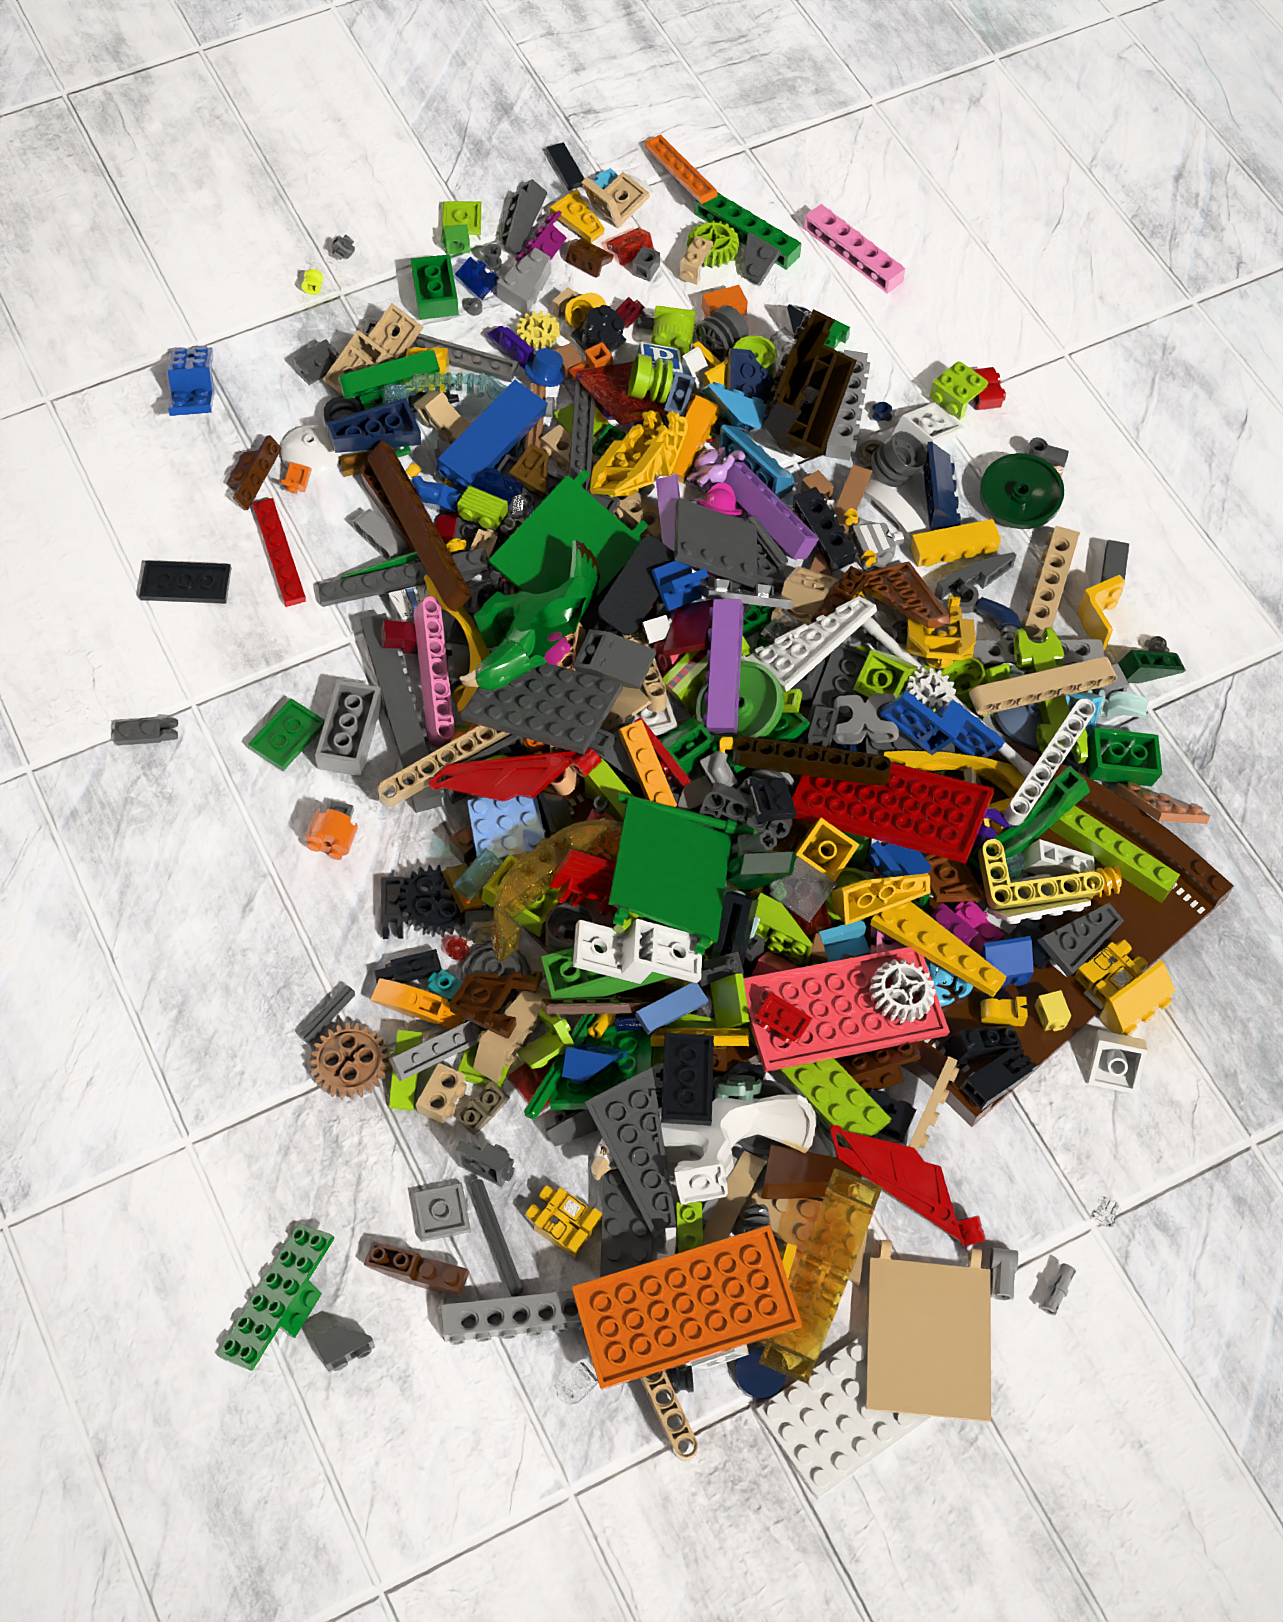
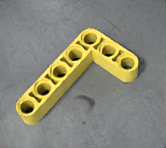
M990 839L978 851L987 903L994 910L1092 897L1104 887V879L1097 872L1010 883L1002 843L996 839ZM986 847L993 848L996 856H989L986 852ZM990 870L998 871L1000 879H994L990 874ZM1087 880H1092L1095 883V889L1087 886ZM1064 883L1072 886V893L1064 889ZM1041 886L1049 889L1050 896H1046L1041 892ZM1018 889H1022L1027 893V899L1020 898ZM996 892L1004 896V902L996 900Z

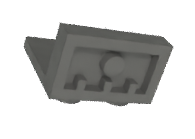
M465 911L464 913L466 941H472L475 944L485 943L487 940L507 943L513 939L520 927L519 921H512V919L499 911Z

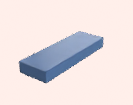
M692 982L636 1012L635 1016L646 1033L650 1034L707 1004L709 1000L698 983Z

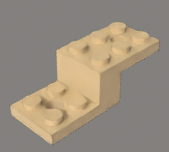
M391 303L369 336L359 330L356 331L323 380L342 395L338 382L339 376L347 374L351 370L357 371L402 358L407 352V348L412 345L424 327ZM396 327H399V328H400L399 334H398L397 336L393 337V336H392V331H393V329L396 328Z

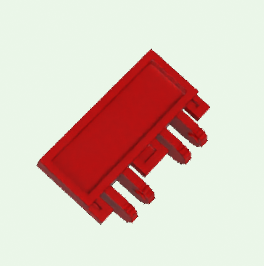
M570 849L555 870L549 887L560 888L556 899L559 903H564L572 892L570 905L573 907H577L584 897L601 902L599 913L606 916L613 907L608 902L615 863ZM614 906V908H613V910H612V915H611V916L613 917V919H614V915H615L616 910H617V908H616L615 906Z

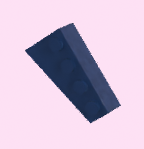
M406 398L327 422L328 438L335 453L372 450L380 441L386 442L392 448L421 445V431Z

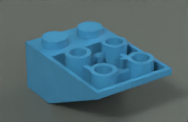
M717 382L708 384L703 388L702 392L710 401L719 404L720 412L732 426L750 433H754L761 428L765 417L763 414L767 407L763 403L764 400L757 397L750 399L745 397V393L739 390H726L724 385Z

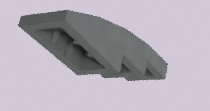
M1012 552L993 556L955 571L937 583L935 596L942 600L963 584H978L984 589L1013 568L1017 555Z

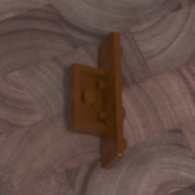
M271 435L265 437L259 450L246 451L240 455L239 461L231 471L226 483L231 489L237 488L233 499L244 511L249 510L281 451L280 445Z
M917 1041L883 1048L838 1063L866 1093H869L871 1089L876 1091L903 1083L904 1078L899 1065L921 1059V1054Z

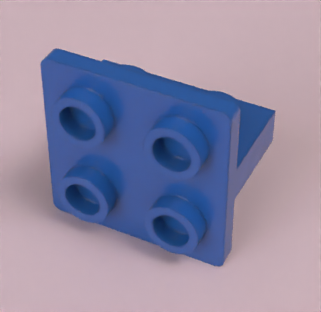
M674 561L652 570L667 611L702 598V595L699 594L698 585L702 584L701 579L708 577L705 568L693 572L690 565Z

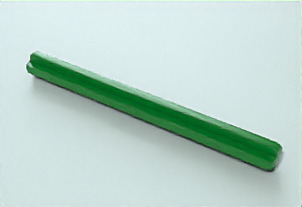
M597 1014L582 1015L570 1035L574 1042L573 1045L583 1043L588 1034V1028L597 1018ZM565 1053L556 1057L524 1109L527 1118L535 1120L561 1079Z

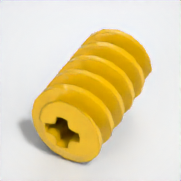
M1107 866L1104 869L1097 868L1095 871L1092 869L1086 871V873L1097 872L1102 875L1104 879L1102 890H1104L1106 896H1110L1111 889H1113L1115 894H1119L1122 884L1119 866ZM1087 880V886L1095 889V883L1092 880ZM1102 890L1096 894L1098 898L1102 897Z

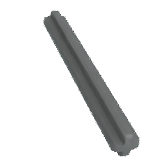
M478 1179L470 1183L471 1190L509 1293L512 1297L523 1293V1287L482 1179Z

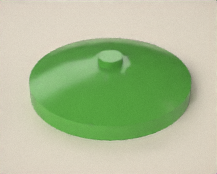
M741 661L737 735H712L717 744L720 743L722 737H732L733 741L740 736L763 739L777 725L784 707V693L780 682L767 667L755 662ZM706 682L699 692L696 703L697 720L702 724L704 714H707L708 706H705V692H709V684H706Z

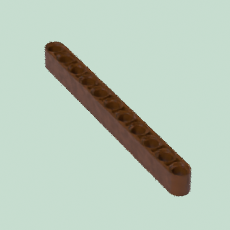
M380 441L368 455L367 459L442 601L450 610L458 612L472 596V593L394 449L386 442Z

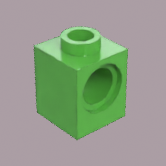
M467 224L444 227V235H441L442 247H446L447 254L470 253Z

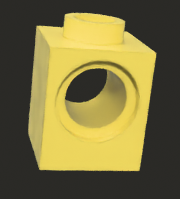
M1062 991L1038 997L1035 1008L1044 1031L1050 1029L1059 1031L1065 1028L1071 1018V1013Z

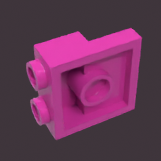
M969 901L966 904L961 902L954 909V912L978 931L979 935L968 946L980 955L984 943L1000 941L1003 938L1004 934L987 920L988 914L973 901Z

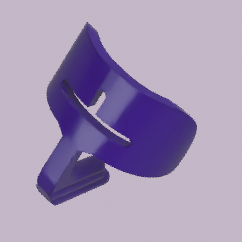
M993 808L987 809L984 819H991L1004 828L1011 826L1006 821L1002 812ZM982 824L971 852L987 840L993 839L997 832Z

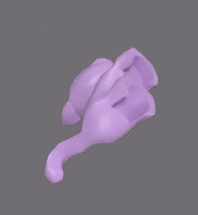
M724 447L718 450H704L695 459L694 469L696 472L691 473L687 477V481L695 489L701 492L704 490L707 493L712 486L717 483H723L726 480L727 472L737 458L744 460L746 456L743 451L735 450L721 464L726 454Z

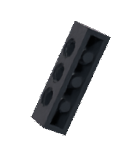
M817 487L794 495L793 509L799 519L819 538L815 546L831 572L853 564L857 553L856 546L847 538L844 526L839 525L835 511L828 507L825 495L820 493Z

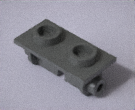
M734 952L702 961L701 980L699 981L701 986L709 985L733 974L742 973L744 975L739 953Z

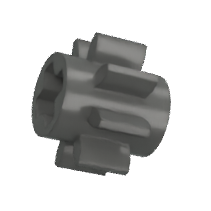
M346 234L344 237L338 235L331 244V248L334 249L332 251L333 255L340 260L343 257L346 259L350 258L355 251V246L352 245L354 243L353 239Z

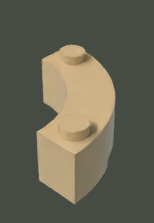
M430 390L413 404L428 426L431 424L439 432L438 437L449 444H452L472 424L448 402L447 396L441 391Z

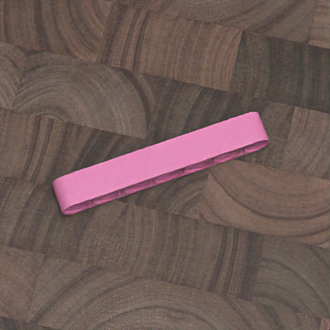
M427 597L414 609V621L427 737L430 744L440 747L455 734L441 606L434 597Z

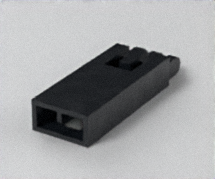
M734 891L726 892L722 907L718 941L714 942L710 959L725 954L729 939L733 942V946L727 948L729 950L728 954L738 952L743 968L759 899Z
M1012 1048L968 1077L960 1088L982 1110L1026 1080L1038 1065L1035 1062L1027 1065L1031 1058L1028 1055L1023 1058L1020 1057L1023 1055L1024 1050L1020 1048L1015 1051Z

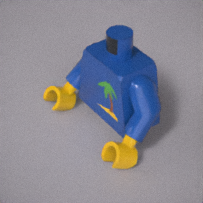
M411 462L405 472L413 478L412 482L424 506L440 512L458 513L457 504L460 498H462L463 492L455 489V484L447 478L443 484L423 481L422 477L418 476L422 470L421 467Z

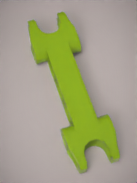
M1045 627V631L1042 633V643L1032 642L1024 629H1017L1014 634V658L1018 669H1028L1029 674L1063 666L1064 651L1061 641L1052 627ZM1066 696L1037 702L1043 724H1038L1036 727V740L1042 754L1070 713ZM1086 729L1083 730L1070 750L1077 763H1084L1088 757Z

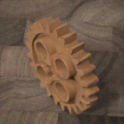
M346 1023L345 1029L342 1030L337 1025V1032L334 1033L328 1029L329 1037L321 1035L322 1044H314L317 1051L311 1052V1057L314 1059L310 1061L311 1068H314L311 1072L313 1077H317L315 1079L316 1084H323V1092L330 1089L331 1097H334L339 1092L341 1100L344 1099L346 1094H349L350 1099L353 1100L355 1093H358L363 1098L364 1090L371 1094L372 1085L380 1087L378 1078H386L383 1071L389 1070V1066L385 1062L390 1061L389 1054H385L388 1052L387 1045H383L382 1037L377 1038V1031L369 1034L368 1026L360 1030L359 1023H357L354 1029H351L350 1024ZM346 1043H355V1045L351 1048L344 1047ZM367 1056L373 1058L370 1062L367 1063L361 1061L364 1057ZM330 1060H338L336 1065H327ZM349 1074L357 1075L353 1080L345 1079Z

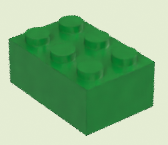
M450 254L411 258L419 320L459 315Z
M1094 728L1088 735V757L1086 759L1088 778L1124 784L1134 782L1142 786L1152 787L1162 775L1159 735L1104 728Z

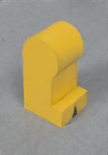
M1026 997L1001 1000L991 998L980 1002L981 1021L984 1024L1024 1026L1027 1020Z

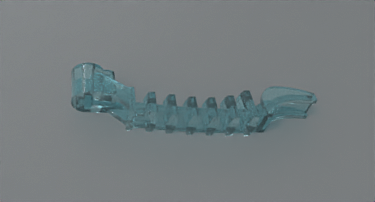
M451 372L446 374L435 373L434 375L425 373L420 376L413 374L411 380L406 385L384 386L383 403L387 404L406 398L408 402V397L416 395L418 388H422V393L429 392V385H433V391H440V384H444L445 391L451 390V384H456L455 391H461L462 384H467V393H473L474 385H478L477 397L480 398L484 397L485 385H487L488 397L494 401L508 386L500 383L495 376H485V373L480 375H474V373L463 374L462 372L458 374H451Z

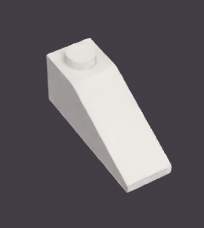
M1040 839L1022 851L1023 871L1036 875L1050 874L1051 877L1070 875L1071 873L1077 874L1080 871L1086 873L1087 870L1091 869L1095 871L1094 856Z

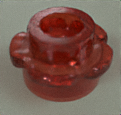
M462 938L457 940L451 939L447 943L446 953L453 960H462L469 952V946L466 940Z

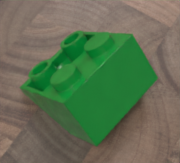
M691 717L678 726L677 729L660 739V742L685 773L698 766L700 760L718 751L715 739L704 725L694 717Z

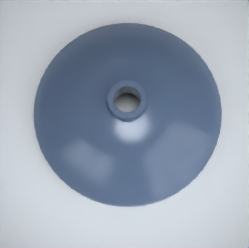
M1037 703L994 712L998 724L1011 739L1028 748H1039L1036 740V727L1038 724H1043Z

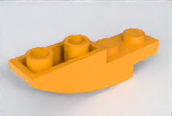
M379 978L370 1001L414 1019L415 1017L447 1030H451L466 1021L465 1018L450 1012L448 999L386 979Z

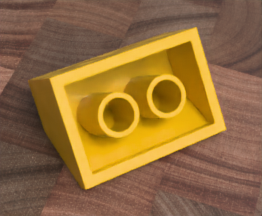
M1160 960L1108 999L1099 1019L1112 1033L1129 1036L1138 1028L1137 1025L1140 1022L1147 1023L1154 1017V1012L1157 1009L1164 1010L1172 1003L1171 997L1175 989L1164 962Z

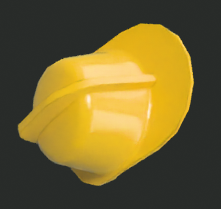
M593 292L573 298L565 307V318L563 321L577 329L583 324L590 310L606 305L603 297Z

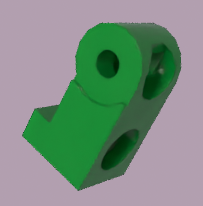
M835 320L829 330L831 333L824 345L835 349L840 342L846 344L849 340L851 327Z

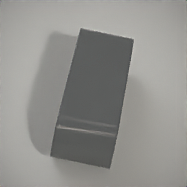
M1108 539L1100 583L1118 575H1121L1125 581L1130 543Z

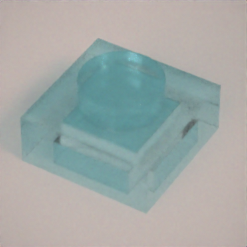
M1022 853L1006 859L1009 877H1014L1021 873L1026 861Z

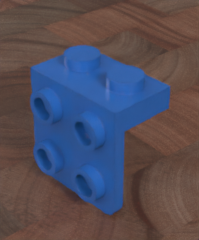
M879 841L870 845L867 858L883 878L926 874L931 870V865L920 851L890 843L882 846Z

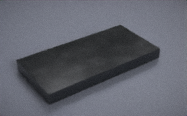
M145 561L139 598L142 601L226 604L232 570L231 564Z
M665 1033L661 1123L711 1126L714 1036Z

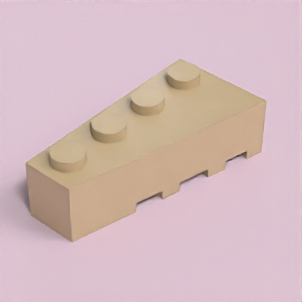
M539 985L536 992L525 990L518 992L515 1001H510L502 1014L516 1017L517 1025L509 1039L492 1031L483 1030L477 1039L479 1046L473 1066L474 1070L496 1083L499 1082L502 1078L503 1067L507 1066L509 1068L519 1048L526 1046L532 1032L535 1033L543 1023L538 1011L542 1010L541 1000L552 999L549 990Z

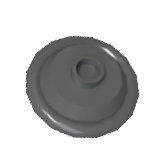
M488 943L477 947L466 957L461 967L460 980L464 981L467 974L498 973V976H511L512 972H522V975H530V967L526 957L515 947L505 943ZM512 988L501 1007L506 1006L510 1001L514 1002L520 990Z

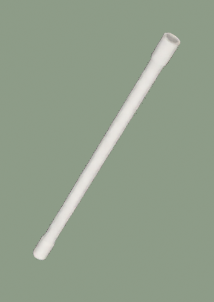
M870 617L861 625L895 656L917 666V672L920 673L921 668H924L889 636L873 618ZM956 696L954 697L953 700H955L957 703H960L972 715L979 718ZM1006 742L998 750L1025 778L1028 777L1034 768L1032 764L1024 760Z

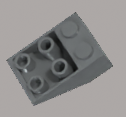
M589 629L573 664V668L578 672L620 682L623 687L641 689L657 652L655 649L613 633Z

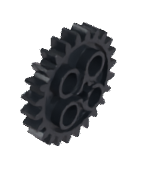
M428 865L427 871L419 867L418 874L412 871L410 878L406 877L404 885H401V893L398 896V900L401 901L399 902L398 909H404L401 916L409 917L406 924L409 925L414 922V931L421 927L423 928L422 935H425L427 931H431L432 937L435 936L436 932H439L441 937H444L446 930L452 935L455 930L454 927L460 931L462 923L465 924V912H460L457 903H454L456 901L452 894L444 892V890H450L444 878L440 865L437 866L436 870H433L432 866ZM420 887H427L430 891H423ZM419 908H426L429 912H422ZM447 910L451 912V915H446L442 911Z

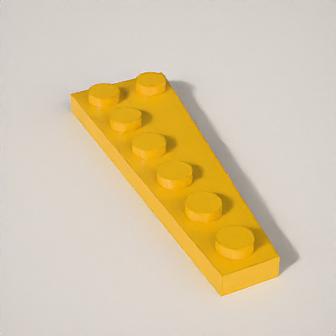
M911 901L879 912L871 919V926L903 945L911 947L915 952L991 997L995 996L1006 980V975Z

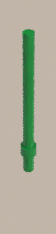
M620 792L617 802L626 804L628 798L686 820L722 829L728 834L753 835L754 828L737 824V821L727 819L725 821Z

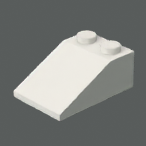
M934 402L902 415L892 435L900 431L908 432L921 442L926 451L928 442H933L941 448L964 429V426Z

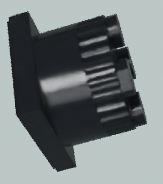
M601 305L590 310L583 324L571 332L570 335L584 351L603 342L611 354L627 340L622 335L624 331L622 317L608 305Z

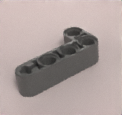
M722 783L712 785L699 812L702 815L711 814L717 819L724 815L759 831H772L776 838L786 837L794 819L758 822L754 815L755 808L751 795ZM713 794L719 795L722 800L714 798ZM762 801L764 808L769 810L767 802ZM734 803L740 804L743 809L737 808ZM700 824V825H703V826L708 827V828H711V829H714V828H715V827L707 826V825H704V824Z

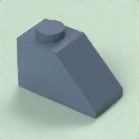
M676 371L665 405V412H678L680 416L684 417L696 377Z

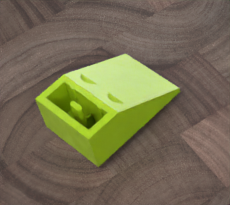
M760 893L757 898L759 901L755 914L760 918V922L755 934L765 939L764 945L773 953L782 954L797 965L802 964L807 967L813 944L782 903Z

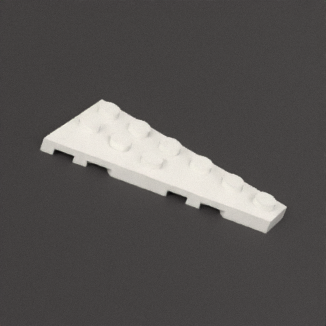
M858 596L837 607L836 612L826 617L824 615L817 617L816 622L808 626L804 624L776 638L775 643L765 648L763 646L756 648L755 653L748 657L741 656V661L755 662L767 667L776 676L783 691L787 692L877 611L876 605Z

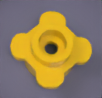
M450 540L446 544L450 554L466 552V540Z

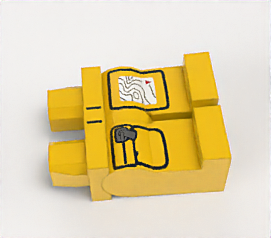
M1126 940L1116 944L1112 942L1089 962L1081 965L1077 969L1074 978L1088 992L1093 990L1091 995L1105 1007L1109 998L1143 973L1148 962L1142 956H1138L1132 961L1127 956L1132 948Z
M546 1185L541 1191L539 1199L548 1205L544 1211L534 1204L531 1205L526 1212V1218L534 1225V1231L575 1259L586 1244L587 1239L591 1237L601 1223L603 1213L595 1208L588 1207L561 1187L557 1191Z

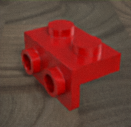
M770 992L755 1015L759 1019L757 1022L759 1026L767 1031H770L771 1028L775 1029L780 1033L778 1038L789 1045L792 1041L795 1043L799 1042L813 1019L772 992Z

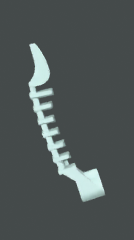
M1009 663L1010 678L1026 675L1022 670H1018L1014 664ZM1100 690L1099 695L1103 696L1098 715L1099 718L1101 716L1112 718L1127 715L1146 719L1147 698L1128 692L1117 691L1111 693L1109 699H1105V691ZM1070 696L1069 710H1072L1080 699Z

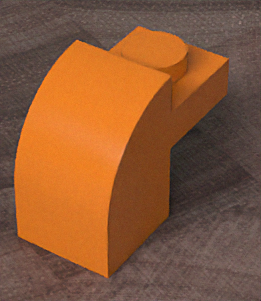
M601 342L585 350V362L568 369L569 375L574 382L576 378L601 374L605 376V374L611 373L613 369V356L604 343Z

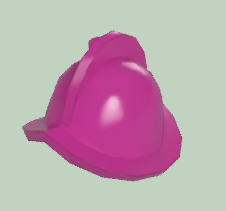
M717 483L712 486L707 492L704 501L697 499L698 505L735 517L742 514L741 509L735 508L736 498L734 491L726 483Z

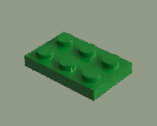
M290 698L248 743V748L281 771H284L323 729L325 720Z

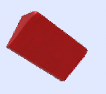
M452 512L437 517L436 528L445 545L454 539L458 513Z

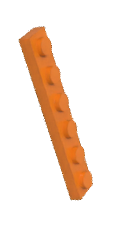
M661 134L644 142L645 148L701 204L718 196L717 189Z

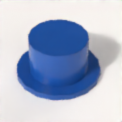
M543 348L537 350L534 360L527 362L524 369L527 377L541 386L555 387L562 384L564 380V373L561 370L563 357L552 349Z

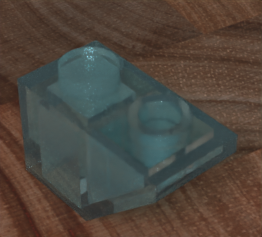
M485 847L452 887L471 901L499 869L503 861Z

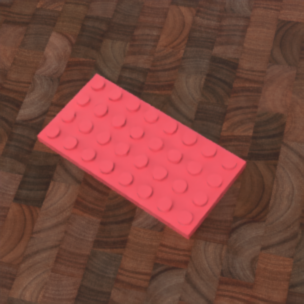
M911 947L744 978L749 1023L764 1072L898 1046L906 1042H918L947 1036L950 1031L936 991L933 997L934 1003L930 1006L929 1012L924 1014L919 1020L915 1018L911 1023L905 1019L900 1024L897 1017L891 1021V1015L886 1014L882 1016L883 1009H875L877 1002L871 1001L873 993L869 992V988L872 985L871 979L875 976L878 968H881L886 962L890 964L894 959L898 963L905 959L908 965L914 961V967L923 966L921 971L923 974L929 973L924 956L915 952ZM929 973V978H928L927 980L932 981L931 976H930V973ZM892 978L885 981L886 989L892 985ZM770 992L813 1018L798 1043L792 1041L789 1045L778 1038L780 1033L775 1029L771 1028L770 1031H767L757 1024L759 1019L755 1015ZM916 993L913 996V1004L919 1002V993Z

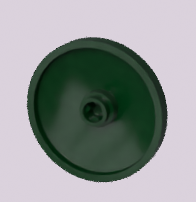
M1014 453L998 458L985 470L980 484V499L987 513L997 522L1015 529H1033L1048 523L1057 515L1064 499L1065 490L1060 474L1049 462L1035 455Z

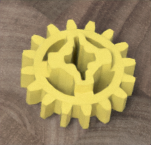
M532 311V315L526 313L525 319H519L517 335L529 346H533L534 350L537 347L543 349L545 345L552 347V342L556 343L557 337H560L559 322H556V317L550 318V313L543 315V311H540L539 314Z

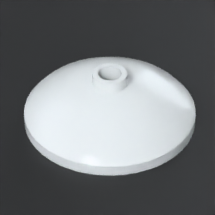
M307 425L293 430L286 436L281 445V457L285 466L289 468L290 462L312 468L310 477L324 475L332 471L340 463L339 456H343V452L335 453L328 438L327 427L320 425Z

